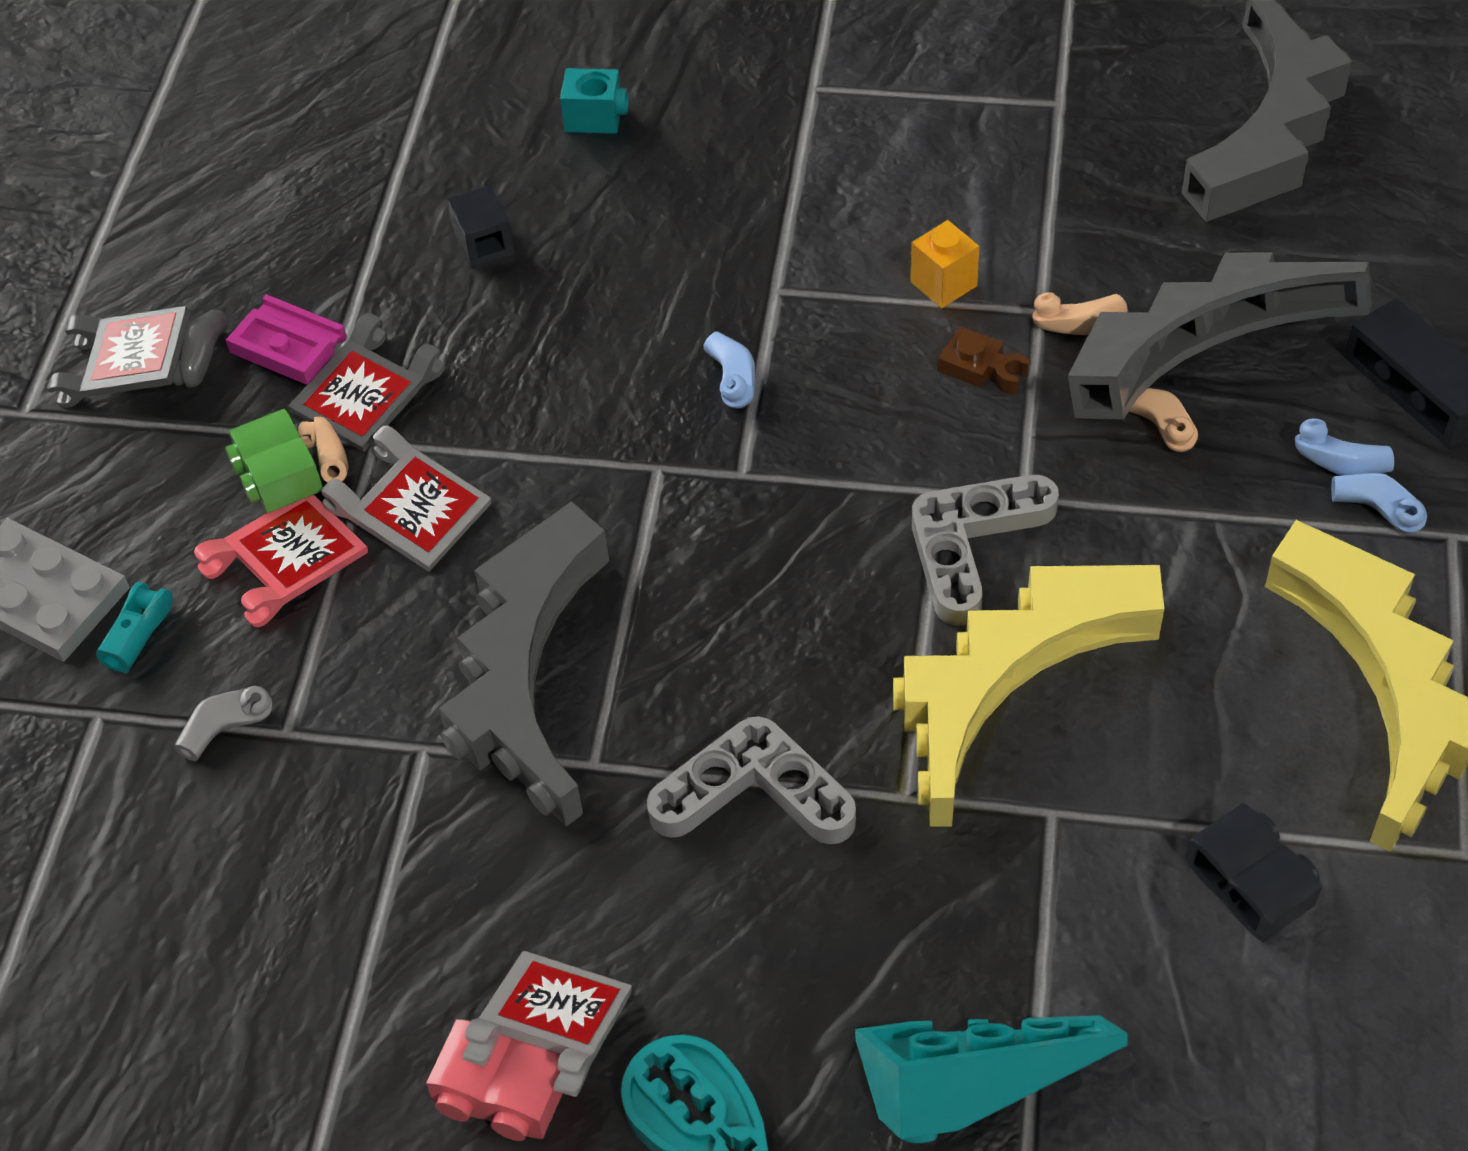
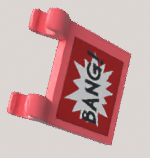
M311 495L262 515L224 539L204 541L195 548L194 553L195 557L201 562L198 564L199 571L208 579H214L221 575L237 557L266 586L251 589L241 598L242 605L248 610L244 613L245 619L252 626L261 627L267 624L284 604L368 553V549L341 520L324 508L323 503L315 495Z

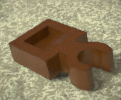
M960 326L938 357L937 371L982 388L986 380L989 379L994 381L1001 391L1008 394H1017L1020 378L1011 373L1028 377L1031 360L1017 353L1004 355L1003 342Z

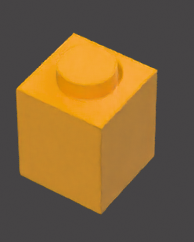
M949 220L943 222L911 242V283L942 309L977 287L980 246Z

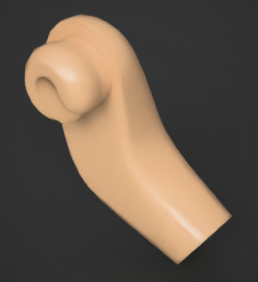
M1048 292L1039 295L1035 299L1034 308L1036 310L1033 312L1032 317L1038 327L1047 331L1069 335H1089L1100 312H1128L1125 300L1118 294L1079 304H1060V298L1054 293Z
M1148 388L1137 398L1129 411L1152 421L1157 426L1166 446L1175 452L1188 451L1197 442L1198 432L1180 400L1168 391Z
M321 416L314 417V422L305 421L300 423L298 434L304 441L307 449L314 446L317 447L322 478L327 483L332 479L343 481L348 473V460L333 426L326 418Z

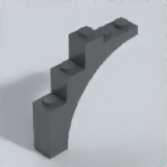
M1247 0L1242 27L1257 47L1267 71L1269 90L1260 107L1239 130L1218 145L1194 155L1186 161L1182 194L1205 222L1301 187L1308 162L1309 152L1306 147L1324 140L1331 108L1328 102L1345 96L1352 61L1347 53L1341 50L1328 35L1311 40L1307 32L1301 29L1285 12L1283 6L1275 0Z
M1273 252L1224 253L1212 282H1163L1149 312H1100L1068 374L1075 418L1124 420L1137 398L1160 376L1185 359L1218 343L1243 334L1289 322L1324 317L1369 315L1372 307L1369 262H1274Z
M572 501L474 570L479 589L476 599L487 616L457 637L462 656L459 668L471 685L439 708L444 726V731L440 734L448 750L457 759L461 760L466 756L479 771L494 761L499 771L508 780L512 781L517 778L527 788L526 792L529 799L542 814L547 816L552 812L566 827L583 814L579 789L576 782L553 756L536 722L535 679L543 647L558 616L580 587L609 562L605 530Z

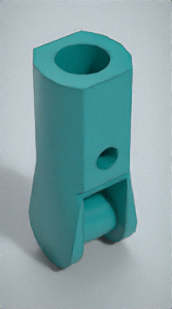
M136 582L132 586L118 618L96 652L98 660L106 668L125 674L129 672L153 631L168 615L173 602L172 592L165 588H161L157 592L149 590V586L143 582Z

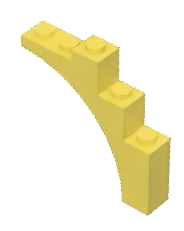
M1296 520L1272 555L1265 587L1302 608L1330 631L1357 662L1377 697L1388 733L1390 776L1386 800L1380 811L1370 842L1391 852L1402 833L1412 837L1427 809L1426 806L1419 803L1425 792L1436 795L1447 774L1460 780L1468 765V697L1446 687L1455 665L1446 662L1454 640L1408 619L1416 602V598L1408 595L1415 574Z
M1160 565L1030 566L1028 588H1019L1018 610L968 611L967 632H957V655L904 656V678H893V709L904 710L905 732H916L917 757H927L928 771H918V805H929L930 827H952L955 787L966 752L984 721L1012 691L1040 671L1078 653L1116 643L1159 640L1164 614Z

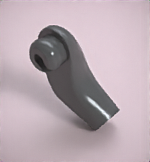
M211 310L187 325L182 344V357L177 362L172 381L174 385H186L188 388H194L203 381L215 344L228 327V318L224 312Z

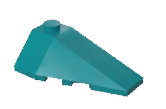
M1100 1015L1032 1017L1023 1020L1021 1029L1017 1030L1003 1024L988 1023V1019H968L966 1031H933L932 1021H910L855 1029L857 1047L878 1117L900 1139L911 1143L931 1142L938 1137L939 1133L961 1130L1128 1045V1034Z

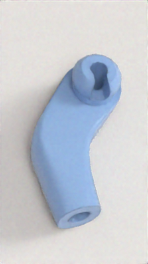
M713 332L704 343V351L723 367V379L720 383L722 400L730 408H743L753 400L755 394L754 359L749 350L742 344L720 332Z
M1308 419L1300 425V434L1295 437V446L1298 452L1332 473L1343 476L1364 473L1392 472L1394 469V454L1389 446L1357 444L1336 439L1327 435L1326 423L1320 419Z
M1364 473L1333 476L1332 502L1368 505L1377 510L1398 531L1403 533H1415L1421 530L1427 521L1424 505L1396 480L1386 474Z

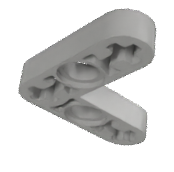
M1026 475L930 491L921 494L915 499L912 505V531L936 614L942 621L953 626L967 625L968 611L982 610V585L968 538L1032 528L1049 523L1057 513L1059 499L1058 487L1051 479L1042 475ZM1036 496L1037 501L1042 504H1034L1033 500L1027 497ZM1008 499L1012 500L1011 507H1015L1014 510L1008 509ZM979 502H990L997 506L999 511L990 516H981L973 512L971 507ZM955 508H962V518H958V510H955ZM936 513L937 517L942 520L933 521L932 517L927 514ZM950 550L957 553L961 559L952 565H942L934 561L932 556L938 551ZM958 582L960 597L966 603L957 604L955 598L951 597L952 583Z
M759 716L749 717L739 722L658 783L649 792L647 798L649 821L653 829L662 836L680 837L692 831L756 782L810 836L826 844L841 843L851 836L856 825V806L852 796L777 724L768 718ZM752 739L759 744L766 740L767 748L762 750L758 746H753L748 750L747 741ZM741 758L743 759V767H740L738 760ZM710 767H722L731 775L728 781L720 786L706 785L700 779L701 774ZM788 770H799L808 776L809 781L805 786L792 790L780 785L778 778ZM688 785L691 786L692 791H693V792H692L691 794H689V795H688V791H687V786H688ZM818 792L819 804L831 814L840 810L841 820L836 821L831 817L823 821L821 820V808L814 800ZM669 803L671 806L677 807L682 804L683 812L679 815L672 810L664 813L663 805Z

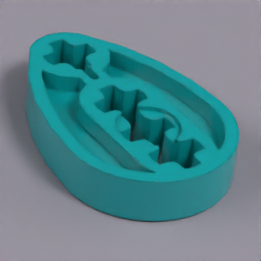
M691 1035L667 1036L646 1045L630 1061L622 1080L621 1094L623 1107L631 1130L651 1151H729L727 1145L731 1149L735 1148L737 1151H748L749 1149L753 1151H768L763 1119L752 1092L736 1067L711 1042ZM656 1065L659 1069L664 1070L671 1065L670 1072L673 1084L680 1090L691 1086L690 1093L693 1105L700 1111L711 1107L712 1122L705 1125L704 1122L697 1120L690 1125L688 1107L680 1100L674 1101L670 1105L667 1085L660 1078L650 1082L649 1068Z

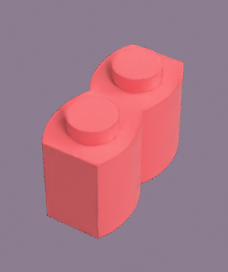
M456 1019L427 1081L430 1097L436 1103V1109L443 1115L456 1121L466 1122L470 1117L488 1120L492 1122L491 1127L494 1131L511 1140L523 1141L526 1136L543 1139L563 1094L554 1090V1083L560 1074L557 1064L561 1054L500 1034L488 1063L485 1066L477 1065L462 1059L463 1052L469 1043L465 1039L466 1028L471 1021Z

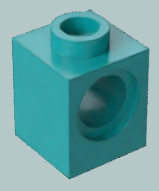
M566 68L560 96L565 132H618L620 115H627L629 103L628 89L620 87L619 69Z

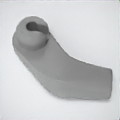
M250 686L202 700L193 711L174 749L183 757L197 761L208 744L221 731L261 722L266 719L272 710V700L269 693L260 686Z

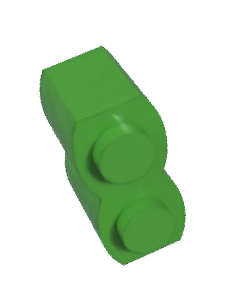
M284 408L228 430L233 444L225 447V450L236 475L245 472V474L240 475V480L251 504L260 501L265 511L270 513L322 491L323 486L313 458Z

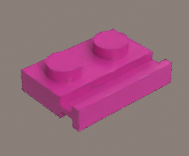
M266 294L262 298L263 305L258 310L253 308L226 339L229 352L308 385L334 355V347L337 343H344L347 339L344 325Z

